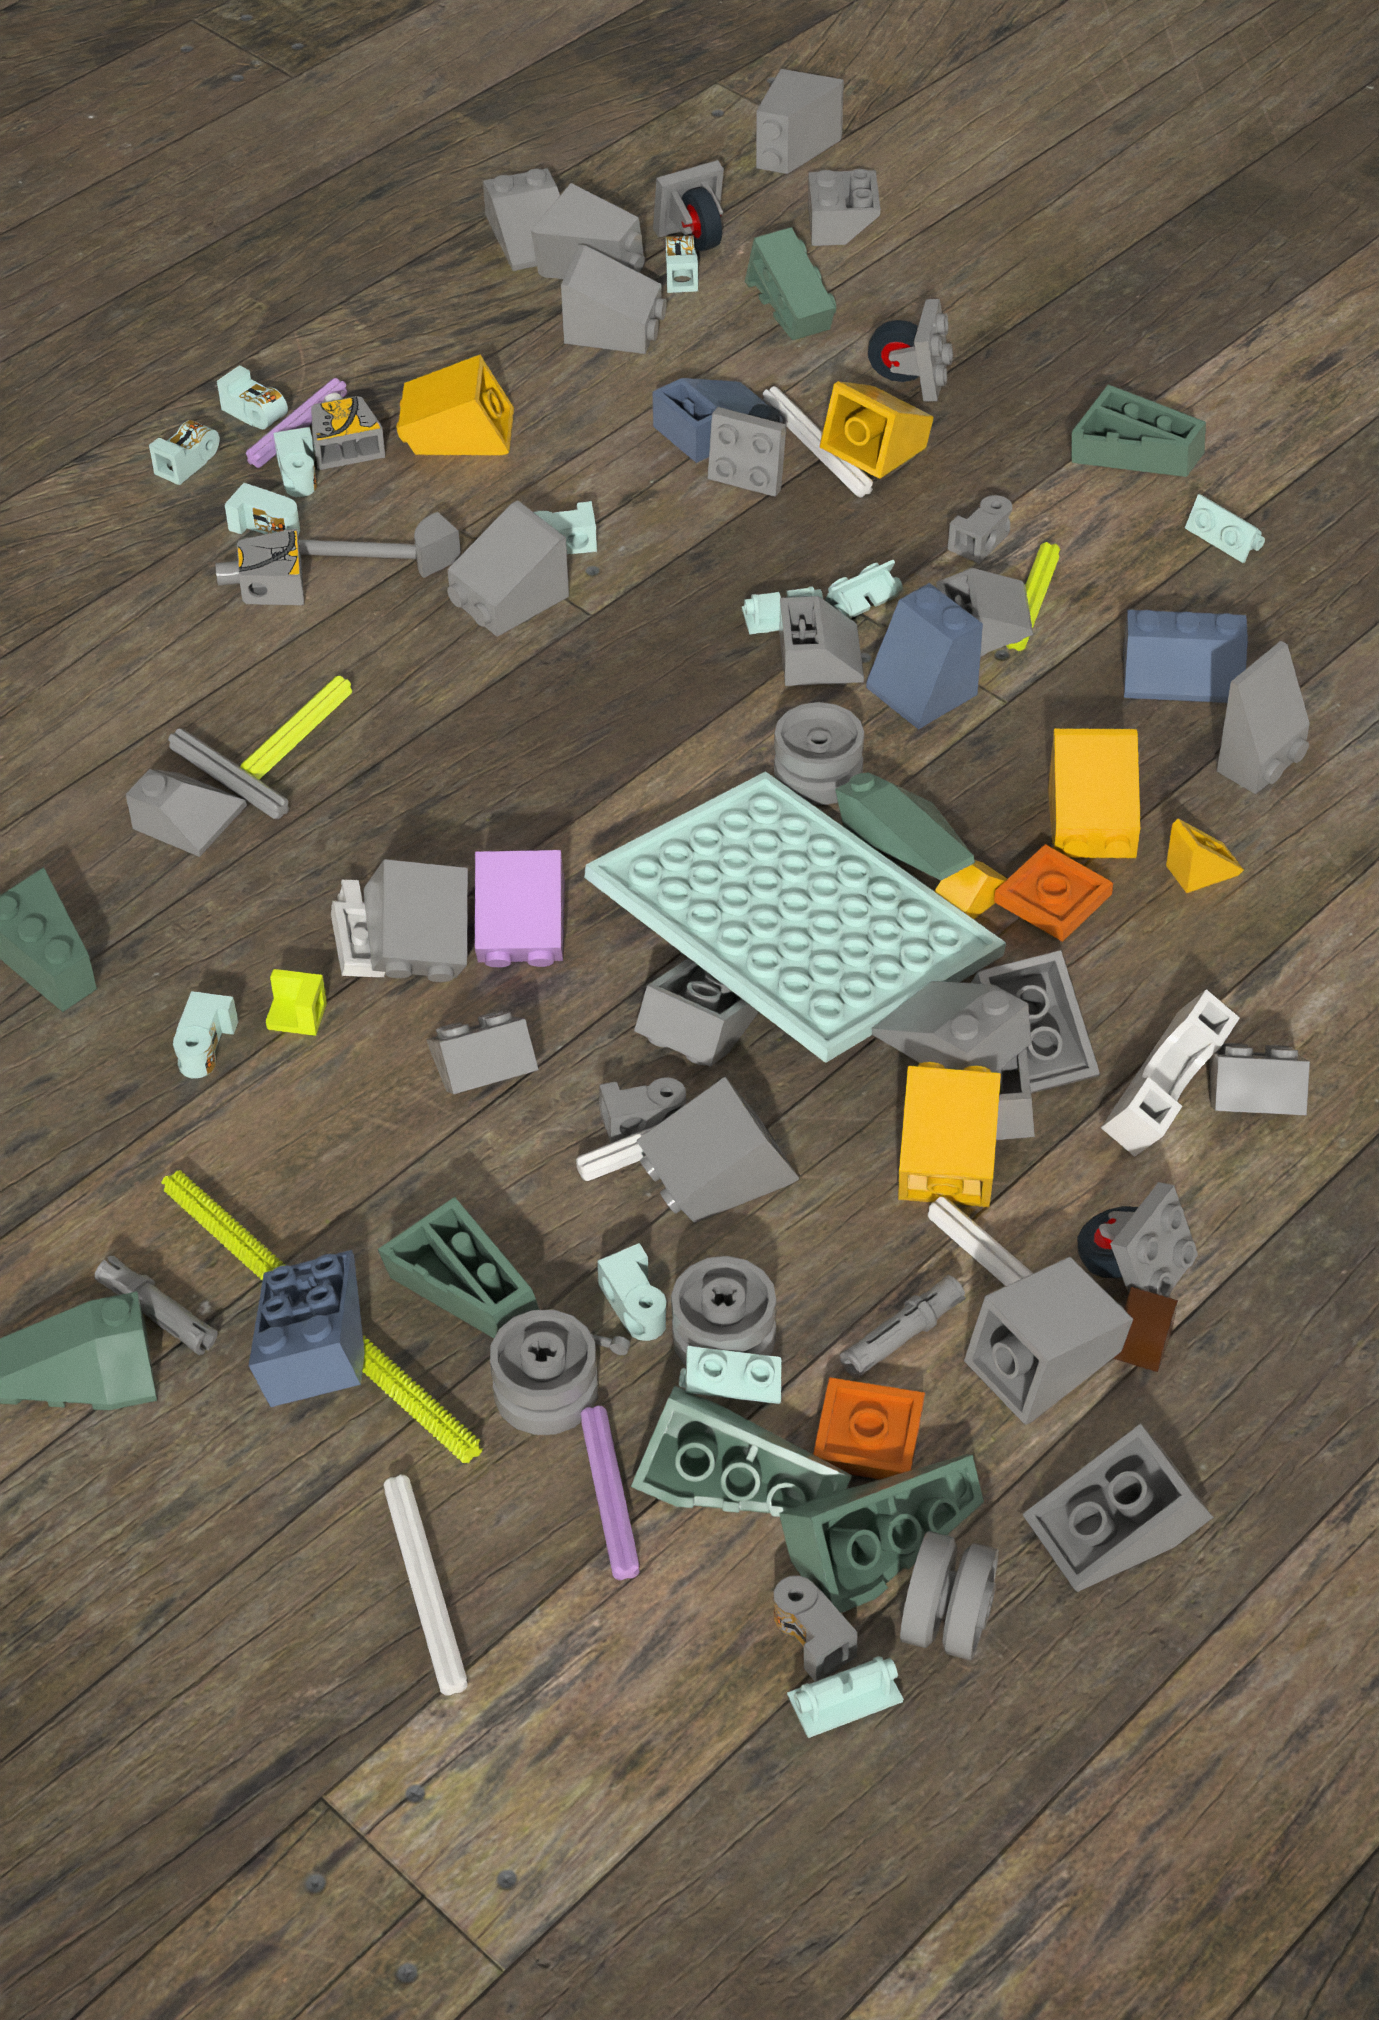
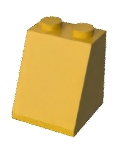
M480 354L404 383L403 395L400 400L399 421L396 424L400 439L404 443H408L415 455H505L510 450L514 407Z
M838 381L833 386L819 447L881 479L926 448L934 416L875 386Z
M1054 729L1048 782L1053 849L1069 858L1137 857L1140 835L1137 729Z
M923 1062L918 1064V1067L908 1066L899 1166L898 1200L935 1202L940 1197H946L955 1205L990 1207L1001 1073H992L990 1069L982 1066H968L964 1070L945 1069V1066L934 1062Z

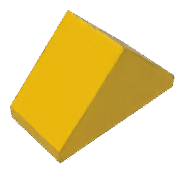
M1177 819L1172 824L1166 866L1186 893L1239 876L1244 871L1223 842L1180 819Z
M975 860L974 864L940 881L934 892L972 919H975L995 904V890L1007 878L985 863Z

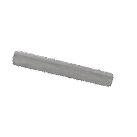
M179 728L175 733L169 735L170 749L273 819H280L283 814L288 813L290 808L287 798L183 728Z

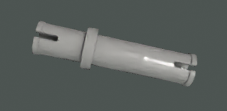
M115 1256L108 1257L109 1263L106 1260L100 1263L95 1272V1280L118 1295L137 1291L142 1312L168 1333L186 1344L196 1354L203 1355L205 1349L208 1351L217 1339V1330L198 1319L175 1300L158 1290L154 1286L155 1281L146 1274L139 1275L132 1271Z
M947 1275L927 1292L920 1296L914 1295L905 1301V1307L900 1312L840 1354V1361L845 1370L852 1377L859 1379L870 1368L885 1359L921 1331L928 1332L937 1325L938 1318L966 1299L964 1296L965 1291L961 1284L951 1275Z

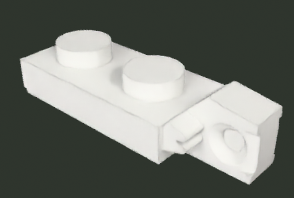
M342 880L341 891L337 896L338 901H332L331 918L342 976L384 977L385 972L372 971L365 903L362 901L359 880Z

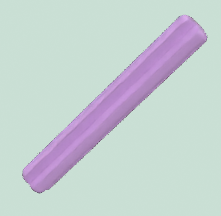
M333 378L246 451L248 463L250 465L253 464L257 468L265 465L276 455L273 433L311 426V407L314 404L323 403L324 398L331 393H338L344 398L347 395L345 388L347 385L345 382H340L337 378Z
M600 1405L593 1408L586 1407L581 1412V1423L612 1574L617 1580L635 1578L639 1574V1561L607 1411Z

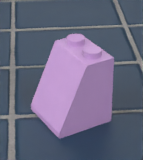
M561 850L475 852V952L478 962H485V965L489 967H506L511 962L528 961L529 965L545 967L552 965L554 961H563L565 878Z

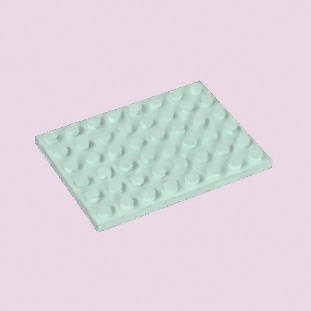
M766 771L586 864L585 879L825 1063L872 1035V1027L931 981L959 983L1002 957L1006 942Z

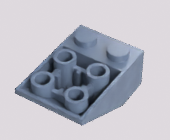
M680 378L652 392L653 427L693 461L698 463L709 457L712 413L717 407L748 415L755 405L768 404L741 382ZM780 415V423L783 422L782 415Z
M352 1250L338 1254L322 1255L315 1260L291 1266L284 1265L265 1272L249 1367L270 1407L361 1385L365 1352L355 1259Z

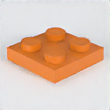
M1045 844L995 890L994 902L1063 942L1112 895L1114 883Z
M829 1377L813 1455L855 1476L884 1479L911 1471L924 1407L925 1392Z

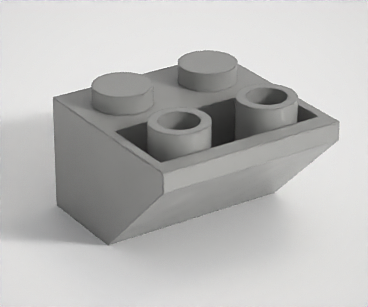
M821 170L819 172H809L808 213L812 246L846 245L880 216L881 209L876 170Z
M970 568L936 582L939 591L983 623L980 657L988 652L1020 642L1024 638L1033 635L1026 586L1023 581Z
M819 596L780 598L779 634L785 686L864 682L857 624Z
M496 1011L477 1017L479 1025L469 1027L468 1024H461V1022L445 1025L436 1029V1037L426 1039L445 1089L451 1094H457L539 1070L526 1020L511 1016V1012L503 1013V1011Z
M1223 1043L1220 1050H1217L1209 1058L1211 1107L1215 1111L1307 1115L1310 1061L1298 1055V1050L1292 1049L1291 1046L1265 1045V1053L1253 1052V1048L1248 1047L1247 1044Z

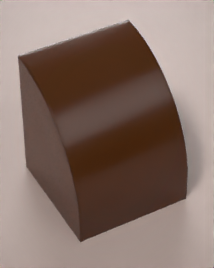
M1131 1287L1124 1310L1133 1318V1322L1122 1351L1112 1359L1158 1372L1173 1330L1178 1300Z

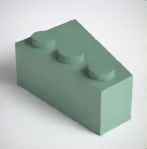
M792 227L755 237L744 281L748 287L756 286L762 293L759 294V300L763 305L768 303L772 305L776 310L773 312V317L792 340L830 330L833 316L836 313L835 299L831 293H827L822 284L819 269L810 262L804 242L801 239L798 240Z
M1108 384L1072 431V463L1187 477L1205 453L1206 422Z
M43 867L0 895V959L58 1009L64 1012L94 992L97 987L89 954Z
M453 1197L378 1249L391 1279L492 1338H495L498 1330L513 1317L532 1310H540L532 1288L456 1197Z

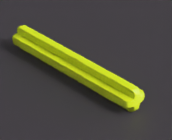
M1045 542L1040 545L1025 584L1032 628L1059 560L1060 548L1056 543L1051 545ZM1029 637L1024 638L1020 642L1006 645L1009 650L1016 649L1017 651H1022L1026 648Z
M335 676L242 762L240 767L260 780L351 695L350 681L341 676Z

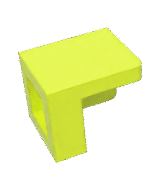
M274 969L270 976L274 999L266 1018L267 1029L316 1036L327 1005L323 975Z

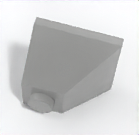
M149 769L126 793L134 830L198 857L209 848L247 806L246 800L181 773Z

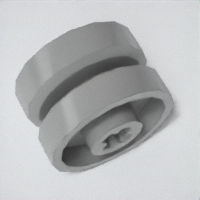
M822 702L801 704L787 711L777 721L774 733V749L776 753L774 758L775 779L812 805L837 803L835 789L848 783L853 776L863 773L864 730L861 721L848 709L836 704Z
M721 1256L699 1261L689 1266L677 1278L671 1294L672 1336L674 1350L685 1366L687 1346L771 1356L776 1342V1295L774 1284L764 1270L748 1260Z
M532 1310L513 1317L498 1330L490 1345V1367L493 1378L494 1402L501 1417L514 1428L534 1435H556L575 1428L580 1424L582 1410L586 1407L593 1408L598 1399L596 1346L588 1327L573 1315L557 1310Z
M928 1531L922 1541L910 1580L902 1617L900 1639L901 1642L927 1648L936 1639L942 1619H944L945 1625L942 1642L945 1653L971 1661L974 1658L982 1631L986 1628L996 1588L994 1581L999 1549L978 1543L971 1544L964 1551L958 1571L956 1572L954 1569L957 1545L954 1537Z

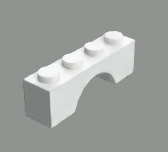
M1207 989L1178 1011L1101 1128L1133 1156H1137L1162 1138L1182 1108V1105L1177 1102L1182 1091L1203 1064L1223 1045L1240 1018Z

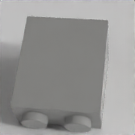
M780 69L757 109V169L789 174L842 139L843 79Z
M572 183L569 184L531 230L538 274L546 278L564 279L578 244L586 245L637 272L642 270L645 262L639 217Z
M578 244L561 284L564 344L646 354L651 340L656 341L658 321L664 320L667 301L661 298V284L586 245Z
M518 500L511 503L447 569L449 581L447 592L452 603L456 607L464 609L474 618L478 625L486 627L497 637L569 597L566 537Z
M387 859L382 861L364 887V903L372 971L385 972V975L391 978H407L411 974L428 976V980L433 982H448L458 977L467 966L468 868Z
M726 1077L719 1080L637 1139L638 1144L646 1155L640 1159L641 1164L655 1182L661 1179L666 1187L660 1191L664 1201L675 1214L682 1210L693 1223L791 1185L800 1179L759 1116Z
M1068 1257L985 1296L964 1362L1027 1425L1122 1351L1133 1318L1071 1257Z

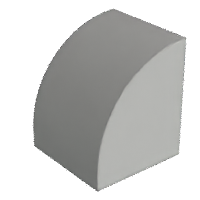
M438 511L427 516L418 524L414 533L417 567L421 576L425 578L452 565L461 556L459 531Z

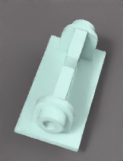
M1198 494L1185 529L1242 563H1245L1250 550L1258 551L1261 549L1265 538L1261 536V531L1257 527L1203 495Z
M891 560L882 565L873 563L863 569L858 576L850 580L847 577H843L835 581L828 588L829 593L825 601L851 619L870 609L871 606L866 600V596L869 597L875 607L898 597L899 592L903 590L902 582L898 577L893 578L890 574L895 561Z
M813 586L787 591V598L819 596L823 599L821 589L814 590ZM779 592L760 595L752 594L751 599H744L742 612L749 635L779 630L781 598Z
M687 1346L686 1368H682L680 1371L679 1386L686 1388L685 1393L780 1404L781 1357Z
M880 1656L873 1658L872 1661L811 1684H803L800 1688L787 1692V1696L808 1738L897 1705L904 1700L893 1680L898 1677L893 1660L891 1658L883 1660Z

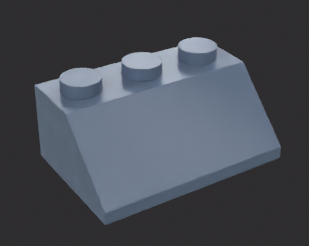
M1127 610L1123 642L1124 698L1228 703L1231 681L1246 670L1248 644L1246 615Z

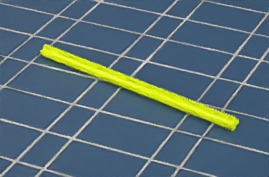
M177 1170L171 1176L163 1178L161 1183L165 1185L164 1192L171 1196L178 1205L195 1218L202 1227L206 1228L213 1237L217 1238L224 1247L228 1248L235 1257L242 1261L262 1281L265 1272L286 1265L283 1264V1261H279V1258H275L276 1255L268 1251V1248H264L265 1245L257 1241V1238H253L254 1235L246 1231V1228H242L243 1225H239V1222L235 1221L236 1219L232 1218L231 1215H228V1212L221 1208L220 1205H217L218 1203L214 1202V1199H210V1196L203 1192V1189L196 1186V1183H192L193 1180H190L181 1170ZM363 1335L365 1354L362 1372L370 1377L378 1387H381L397 1404L401 1405V1408L405 1409L409 1415L413 1416L412 1418L421 1423L420 1425L433 1434L432 1436L436 1437L441 1444L445 1445V1448L453 1452L452 1454L457 1456L456 1458L460 1459L462 1463H469L473 1457H478L483 1450L479 1448L480 1439L475 1440L476 1435H472L471 1431L467 1432L468 1428L463 1429L464 1424H460L459 1420L455 1421L456 1417L451 1418L452 1414H447L448 1410H443L444 1406H440L439 1402L435 1403L436 1399H432L431 1395L427 1396L428 1392H424V1388H420L418 1384L416 1385V1381H412L413 1378H408L409 1375L404 1374V1370L400 1371L401 1368L396 1367L397 1364L393 1363V1360H388V1356L384 1357L385 1353H381L380 1349L377 1350V1346H373V1342L369 1343L370 1340L365 1339L366 1336Z

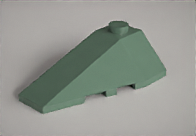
M869 772L857 774L848 783L835 789L844 828L864 842L941 881L975 863L974 855L932 802Z
M137 1291L88 1301L0 1338V1404L17 1405L22 1400L47 1401L49 1407L65 1408L67 1402L92 1404L94 1410H114L157 1401L146 1324Z
M674 1386L631 1487L676 1507L693 1508L694 1506L721 1508L726 1512L739 1513L742 1510L771 1513L772 1516L780 1517V1512L819 1497L846 1490L852 1475L723 1406L696 1394L685 1393L684 1389Z
M965 1454L822 1496L780 1512L779 1516L792 1564L802 1577L808 1578L839 1612L842 1613L876 1599L888 1588L886 1583L903 1568L910 1569L916 1562L922 1541L928 1531L948 1535L983 1504L984 1500L973 1455Z

